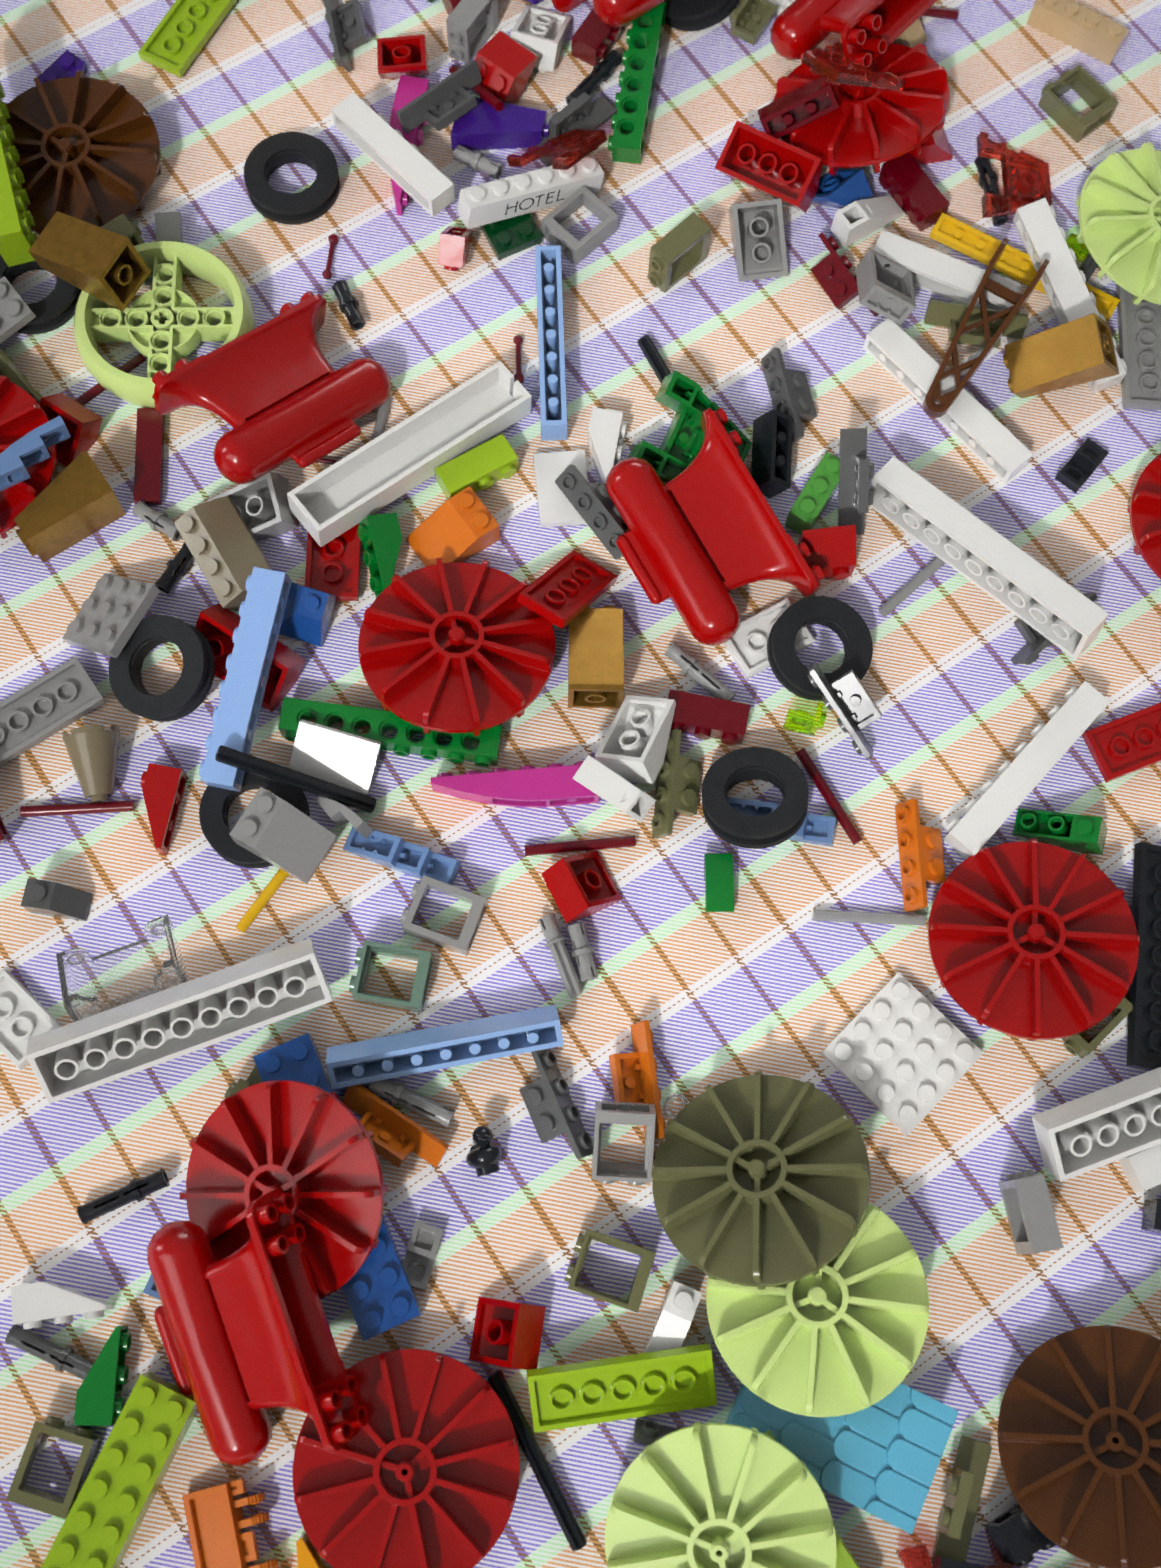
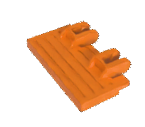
M241 1478L182 1495L195 1568H275L279 1566L277 1558L247 1565V1562L257 1560L260 1557L255 1531L251 1530L241 1533V1528L270 1520L268 1512H260L244 1518L242 1506L258 1504L265 1500L264 1491L235 1499L234 1495L247 1492L245 1480Z

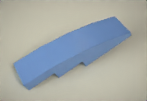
M61 416L35 428L0 454V492L31 478L26 469L50 458L51 456L47 448L71 437Z
M726 797L732 808L739 813L749 816L765 815L779 807L778 803ZM807 811L802 826L788 840L833 847L838 820L836 817L809 814Z
M352 826L343 847L344 851L422 879L423 875L453 885L461 865L458 859L434 853L430 848L405 842L401 837L373 830L374 832L365 839Z

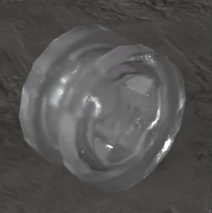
M681 1093L670 1094L663 1103L664 1114L671 1120H674L677 1115L671 1113L672 1108H668L669 1102L673 1103L675 1099H679L682 1101L680 1105L684 1104L685 1107L689 1104L688 1098Z

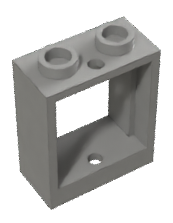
M461 0L446 19L448 52L455 60L462 61L465 64L473 60L478 51L499 26L498 0Z
M584 185L541 220V234L543 238L553 246L561 245V253L575 266L612 236L618 227L616 211L611 206L603 203L595 192L588 190ZM583 205L601 223L578 241L560 224Z
M870 249L856 266L859 303L901 325L916 308L911 270Z
M423 875L421 882H415L411 892V897L414 898L410 908L405 907L400 919V923L403 924L402 929L404 933L468 956L488 905L487 898ZM428 888L472 904L458 940L414 924Z
M595 1102L592 1180H598V1182L604 1184H611L615 1181H625L631 1185L652 1183L651 1170L653 1167L656 1120L655 1104ZM602 1123L646 1125L643 1164L600 1162Z
M1033 1170L1006 1175L1008 1181L1000 1182L999 1187L1017 1255L1036 1254L1063 1248L1044 1174L1034 1176Z

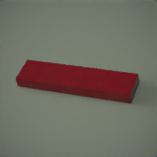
M137 408L133 498L135 505L139 501H144L147 505H162L165 415L158 413L155 408Z

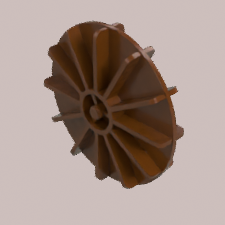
M76 71L75 77L59 78L41 83L39 78L36 77L33 78L36 86L26 90L6 104L10 114V119H7V123L11 125L15 135L12 145H15L20 157L17 167L21 168L25 183H21L22 189L26 190L30 204L26 205L27 211L30 210L35 226L31 227L32 232L41 234L57 211L101 227L121 214L127 217L136 209L142 211L145 208L143 201L162 170L160 165V140L150 114L133 95L126 91L124 85L120 83L114 85L107 81L88 78L83 71Z
M1110 1325L1077 1328L1052 1337L1037 1347L1020 1364L1010 1379L1002 1399L998 1418V1447L1008 1485L1019 1506L1035 1527L1049 1540L1073 1556L1105 1568L1161 1567V1340L1137 1330Z

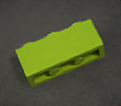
M502 433L435 468L436 482L447 499L469 486L475 493L480 490L484 491L492 487L495 482L503 478L508 479L519 470L518 456Z

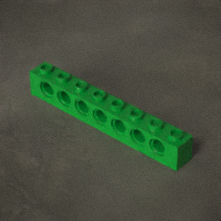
M668 0L630 23L632 28L627 29L626 45H628V50H624L622 64L625 68L624 71H620L619 87H621V91L616 93L615 108L618 109L617 114L612 115L611 128L614 132L613 136L609 135L608 151L612 152L613 162L641 164Z
M284 697L278 729L282 737L291 742H295L299 721L301 719L306 721L314 719L317 724L330 728L334 723H342L341 731L382 742L379 753L382 750L393 751L398 756L416 754L427 760H436L437 757L447 758L449 762L457 764L469 761L475 762L477 766L490 767L491 764L498 765L502 740V726L500 725L480 730L479 736H474L473 732L446 733L433 730L430 734H426L423 732L422 727L401 719L391 711ZM368 726L371 728L366 734L361 735L357 733L360 727ZM388 730H396L398 732L393 738H386L384 736ZM421 733L425 735L424 739L419 742L411 740L414 734ZM442 737L452 739L448 745H440L438 741ZM471 740L479 743L478 747L474 749L467 748L465 744Z

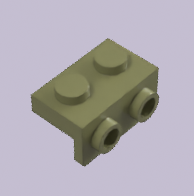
M741 0L740 6L738 8L735 7L729 18V22H731L730 34L755 45L777 14L778 6L767 0Z

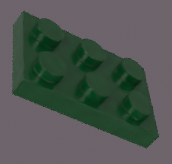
M530 213L480 226L498 260L543 243V236Z

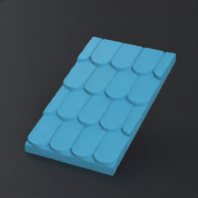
M900 1383L881 1401L861 1411L838 1417H808L779 1409L765 1402L752 1393L745 1385L741 1384L725 1423L750 1429L754 1427L761 1433L770 1430L779 1443L784 1445L807 1465L820 1488L912 1535L959 1411Z

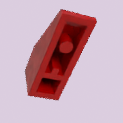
M149 763L147 771H144L140 784L155 848L162 855L167 856L188 777L180 768Z

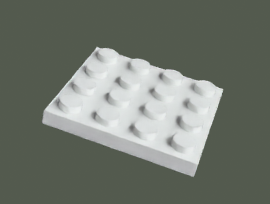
M898 972L820 1054L906 1137L984 1052Z

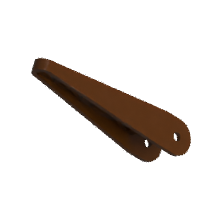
M1003 239L980 281L923 401V410L928 416L939 418L946 414L1023 309L1050 262L1049 260H1044L1023 295H1020L989 278L1009 242V239ZM985 290L1014 306L988 317ZM979 298L982 320L965 327ZM1007 316L990 340L989 323ZM982 327L984 350L979 357L959 365L957 352L959 337ZM950 356H952L953 368L943 372ZM970 368L961 381L960 372ZM954 375L955 390L941 396L939 381Z

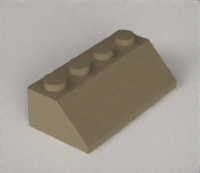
M224 496L191 507L174 524L221 606L225 609L239 612L241 602L246 599V580L249 575H252L253 567L273 569L229 496Z

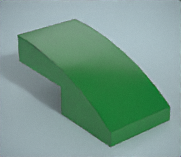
M704 853L705 911L734 912L732 853Z

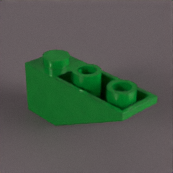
M397 513L367 515L358 524V537L363 542L365 550L364 562L369 567L371 576L369 581L370 588L375 593L376 598L384 589L391 585V578L393 577L402 542Z
M1018 808L1013 834L1026 839H1037L1038 842L1074 852L1103 855L1107 827L1102 817Z
M128 1325L115 1327L78 1389L74 1425H115L126 1404L125 1398H122L123 1385H126L129 1375V1367L125 1365L126 1352L130 1351L132 1335L128 1332Z

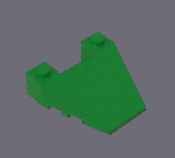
M677 371L664 377L654 399L676 412L660 449L643 440L633 445L628 457L645 459L653 466L663 483L669 482L687 468L701 449L704 441V434L701 428L702 413L708 408H711L713 411L720 408L714 401L711 402L702 392L703 389L698 383ZM730 419L724 426L727 434L733 430H736L739 434L742 444L737 446L739 449L738 455L744 463L752 442Z

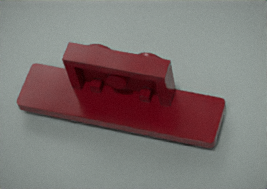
M822 232L818 236L830 254L810 270L834 306L840 310L858 296L856 274L853 275L850 271L853 265L846 255L840 256L837 252L840 246L832 235L827 238ZM869 309V311H870L875 317H877V316L879 315V314L876 313L875 311Z

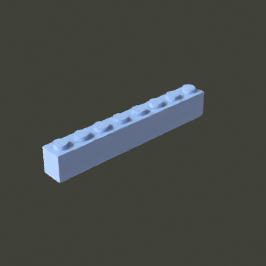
M561 245L535 246L541 441L567 440Z
M253 567L252 575L247 577L246 599L241 602L239 608V616L241 617L239 627H236L233 632V651L226 660V669L228 670L226 679L222 680L219 688V695L221 696L219 707H215L213 712V731L206 740V749L208 750L206 759L201 762L199 767L200 781L208 786L237 792L241 790L245 771L217 762L215 755L221 745L250 754L292 583L285 572Z
M556 1004L327 1047L326 1066L331 1089L333 1090L564 1046L559 1015Z

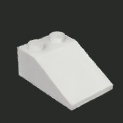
M526 5L511 30L510 37L539 56L534 66L538 71L553 72L558 63L572 17Z
M626 695L594 756L595 759L628 781L653 784L664 763L676 707L675 700Z

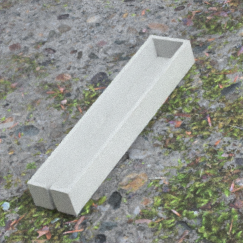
M498 361L288 492L287 497L290 511L317 544L322 547L360 523L367 515H373L434 476L435 468L487 442L531 413L532 396L518 380L514 382V375L501 361Z

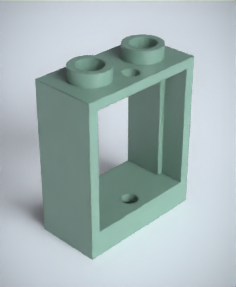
M364 940L363 947H358L356 952L355 964L359 966L357 975H352L349 992H352L353 999L358 1002L423 1013L434 958L433 954L430 951ZM372 954L418 962L410 1001L364 993Z

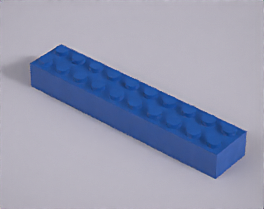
M309 1033L253 1056L262 1082L294 1080L319 1087L328 1093L334 1092V1089H331L328 1074L314 1039ZM384 1214L377 1237L379 1239L377 1247L372 1249L366 1262L354 1277L342 1286L363 1341L423 1314Z

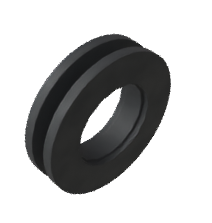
M668 0L665 23L681 31L707 29L724 20L735 9L740 0Z
M284 132L264 139L251 150L244 165V181L252 205L261 215L277 223L298 225L316 220L330 210L339 195L340 178L333 152L323 141L306 133ZM285 164H304L317 173L316 179L311 186L299 193H281L271 188L268 184L270 175L277 168Z
M0 254V279L5 276L11 284L18 276L27 271L44 270L36 261L8 267ZM56 276L55 288L49 296L39 302L27 304L36 317L18 330L17 333L29 335L43 334L63 326L75 315L76 304L82 290Z
M812 596L793 603L778 618L768 637L767 656L772 672L787 690L804 699L823 701L822 696L824 694L819 687L815 688L811 684L807 676L809 668L801 663L796 654L794 643L797 632L807 625L819 624L830 628L839 636L843 643L845 655L839 669L832 673H823L829 683L852 669L861 680L868 671L872 660L873 643L867 624L855 609L843 601L832 597Z
M153 615L143 618L117 658L110 657L109 661L110 685L120 704L136 715L158 722L175 721L197 709L207 697L215 675V658L207 638L194 626L168 615ZM174 643L180 649L183 657L181 677L175 686L164 694L152 695L146 691L142 683L141 669L143 661L148 653L159 644Z
M747 747L729 752L712 764L703 779L702 809L705 820L718 837L738 847L762 849L783 843L800 829L806 818L809 792L807 779L795 761L776 750L763 747ZM760 779L770 782L779 788L783 795V801L779 807L768 814L749 816L739 813L732 808L726 797L736 784L745 780Z
M245 771L240 792L207 786L199 809L202 832L212 848L223 859L234 865L254 869L272 866L271 863L236 844L229 835L231 830L227 820L229 807L235 798L245 791L262 787L310 817L308 801L303 790Z

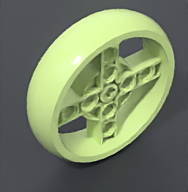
M155 241L134 246L150 269L151 273L146 279L153 277L152 290L140 295L131 304L130 308H125L123 312L116 308H108L109 304L82 290L75 309V341L79 355L87 370L110 393L129 403L147 408H155V401L152 398L155 384L152 382V377L159 370L164 369L167 374L174 371V366L178 360L193 352L200 342L225 341L223 344L225 345L255 329L254 309L251 298L243 282L231 267L205 249L175 241ZM182 275L200 278L215 285L228 296L233 307H198L190 296L182 292ZM131 342L142 355L148 358L147 377L128 374L110 365L102 357L97 343Z

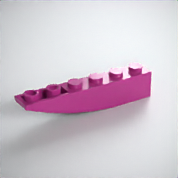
M400 75L389 125L393 129H398L408 143L414 144L418 148L419 145H423V126H427L428 123L424 121L410 132L405 133L402 130L397 111L429 90V79ZM391 179L397 215L402 216L404 206L409 204L410 195Z
M584 761L575 762L574 765L570 766L552 763L547 765V768H535V766L528 765L520 767L519 770L508 771L507 768H496L488 773L470 770L464 772V775H453L446 772L437 774V777H430L432 790L435 792L490 805L545 808L599 803L600 796L573 779Z

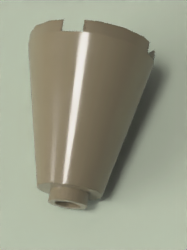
M103 725L70 729L71 734L66 731L62 732V739L84 797L91 798V802L108 801V796L114 794L120 737L119 726L111 725V730H103Z

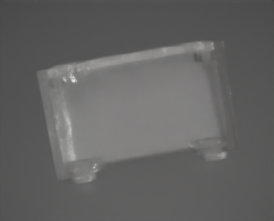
M168 914L155 918L145 925L146 939L92 957L86 949L73 947L56 954L63 1005L74 1022L190 981L177 936Z

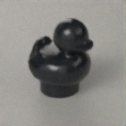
M479 1126L472 1134L475 1145L470 1148V1152L466 1156L467 1164L476 1169L477 1177L499 1171L498 1162L502 1156L500 1147L490 1144L493 1139L491 1129L486 1126Z

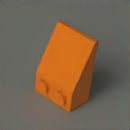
M469 486L445 501L406 537V541L425 567L435 565V558L440 557L442 563L465 562L500 540V525Z

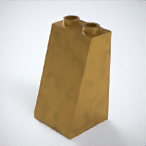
M59 211L54 214L28 250L42 269L122 312L151 273L127 237Z
M1095 313L1004 345L1006 354H1003V361L1010 373L1008 386L1011 393L1022 399L1119 374L1110 325Z
M85 450L14 518V521L20 528L15 532L32 557L38 555L44 563L123 517L126 513L114 491Z
M611 605L601 608H590L588 606L569 623L568 708L619 709L624 695L623 608H616Z

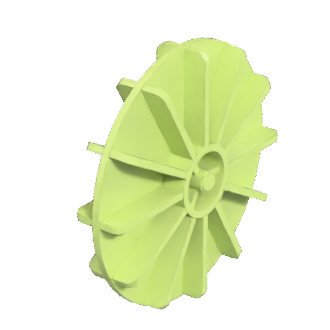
M1147 142L1139 149L1110 154L1088 176L1076 200L1081 230L1076 239L1079 244H1086L1090 254L1101 268V271L1096 275L1099 279L1108 275L1120 287L1133 294L1132 303L1138 305L1142 300L1161 305V151L1154 150L1153 144Z
M869 1202L856 1237H853L842 1252L819 1270L820 1273L815 1276L811 1274L791 1283L765 1287V1290H758L757 1287L731 1284L708 1276L706 1287L707 1315L714 1341L722 1358L743 1385L765 1402L793 1414L822 1418L838 1417L861 1411L881 1401L902 1383L920 1355L929 1322V1293L924 1270L916 1250L902 1230L880 1208L873 1206Z
M696 1422L692 1426L668 1433L652 1444L647 1445L623 1473L612 1496L606 1518L605 1552L607 1568L836 1567L837 1549L834 1522L828 1502L817 1480L809 1471L807 1465L794 1453L773 1438L758 1432V1429L754 1427L750 1429L727 1423L701 1424V1422Z

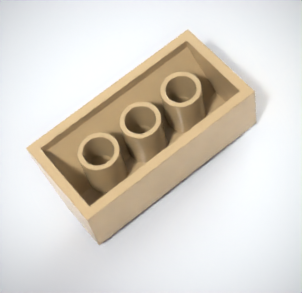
M1036 0L1027 21L1028 25L1107 65L1111 64L1131 32L1130 29L1073 0Z

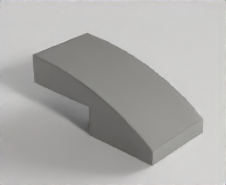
M180 211L154 213L156 241L184 243Z
M318 797L315 800L341 828L350 822L365 839L374 832L356 813L343 804L324 797Z
M416 1220L406 1248L403 1265L411 1286L426 1292L444 1229ZM412 1263H420V1264H422L424 1267H421V1266H418V1265H415V1264H412Z

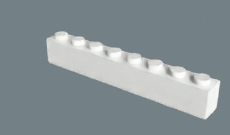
M1046 198L1018 208L1013 222L1036 273L1045 259L1050 261L1040 281L1060 325L1093 313L1106 322L1104 316L1098 313L1094 294L1089 292L1085 285L1086 278L1083 271L1079 270L1075 263L1076 256L1074 251L1067 246L1064 229L1059 227L1055 220L1056 213L1053 206L1048 205ZM1113 337L1119 374L1087 382L1092 394L1120 384L1127 374L1126 363L1122 358H1119L1116 351V342Z
M887 318L867 334L863 349L923 406V401L940 365L934 357L928 355L921 348V345L916 340L909 337L899 324ZM953 375L939 381L941 396L955 390ZM963 389L946 414L936 418L1004 484L1022 471L1033 456V453L1025 443L1020 442L1007 426L1002 425L988 408H984L975 399L974 395Z
M1084 681L1079 688L1073 685L1064 695V698L1067 700L1065 704L1060 706L1057 703L1047 714L1050 718L1048 723L1044 725L1040 722L1030 733L1034 737L1028 744L1026 741H1023L1013 752L1017 756L1011 763L1007 759L996 771L1000 774L997 780L994 782L990 778L979 790L983 793L980 799L977 801L975 798H972L962 809L966 813L963 818L959 820L955 817L945 828L949 833L943 841L964 859L976 855L1111 702L1087 681Z

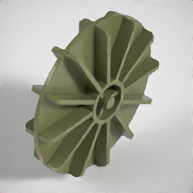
M755 1071V1075L735 1078L711 1087L710 1084L704 1086L705 1092L687 1104L674 1120L669 1119L666 1126L668 1129L664 1134L665 1137L660 1142L654 1167L651 1170L654 1204L658 1218L668 1238L681 1255L703 1271L704 1274L731 1284L757 1287L758 1290H765V1287L787 1284L811 1274L814 1276L819 1274V1270L838 1256L851 1239L856 1237L868 1205L871 1185L870 1163L866 1146L854 1121L834 1099L817 1089L814 1083L810 1081L802 1082L789 1077L763 1075L762 1071Z

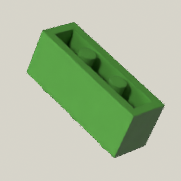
M828 452L825 453L790 509L785 527L800 535L803 530H811L815 527L839 488V458Z

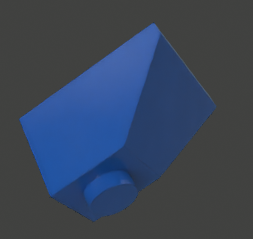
M839 169L836 176L830 175L828 172L819 179L818 190L811 204L842 209L854 201L869 199L873 194L863 169Z
M292 582L279 634L323 647L337 595Z

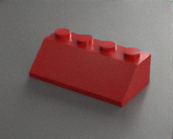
M737 120L715 169L723 175L774 199L781 198L783 203L807 213L818 190L823 160Z
M218 603L200 612L195 628L207 638L211 645L215 658V675L225 680L228 671L226 669V660L228 655L232 654L234 647L233 632L236 627H239L241 617L231 610L223 608ZM279 641L276 644L261 705L271 712L275 711L298 681L306 661L304 657Z

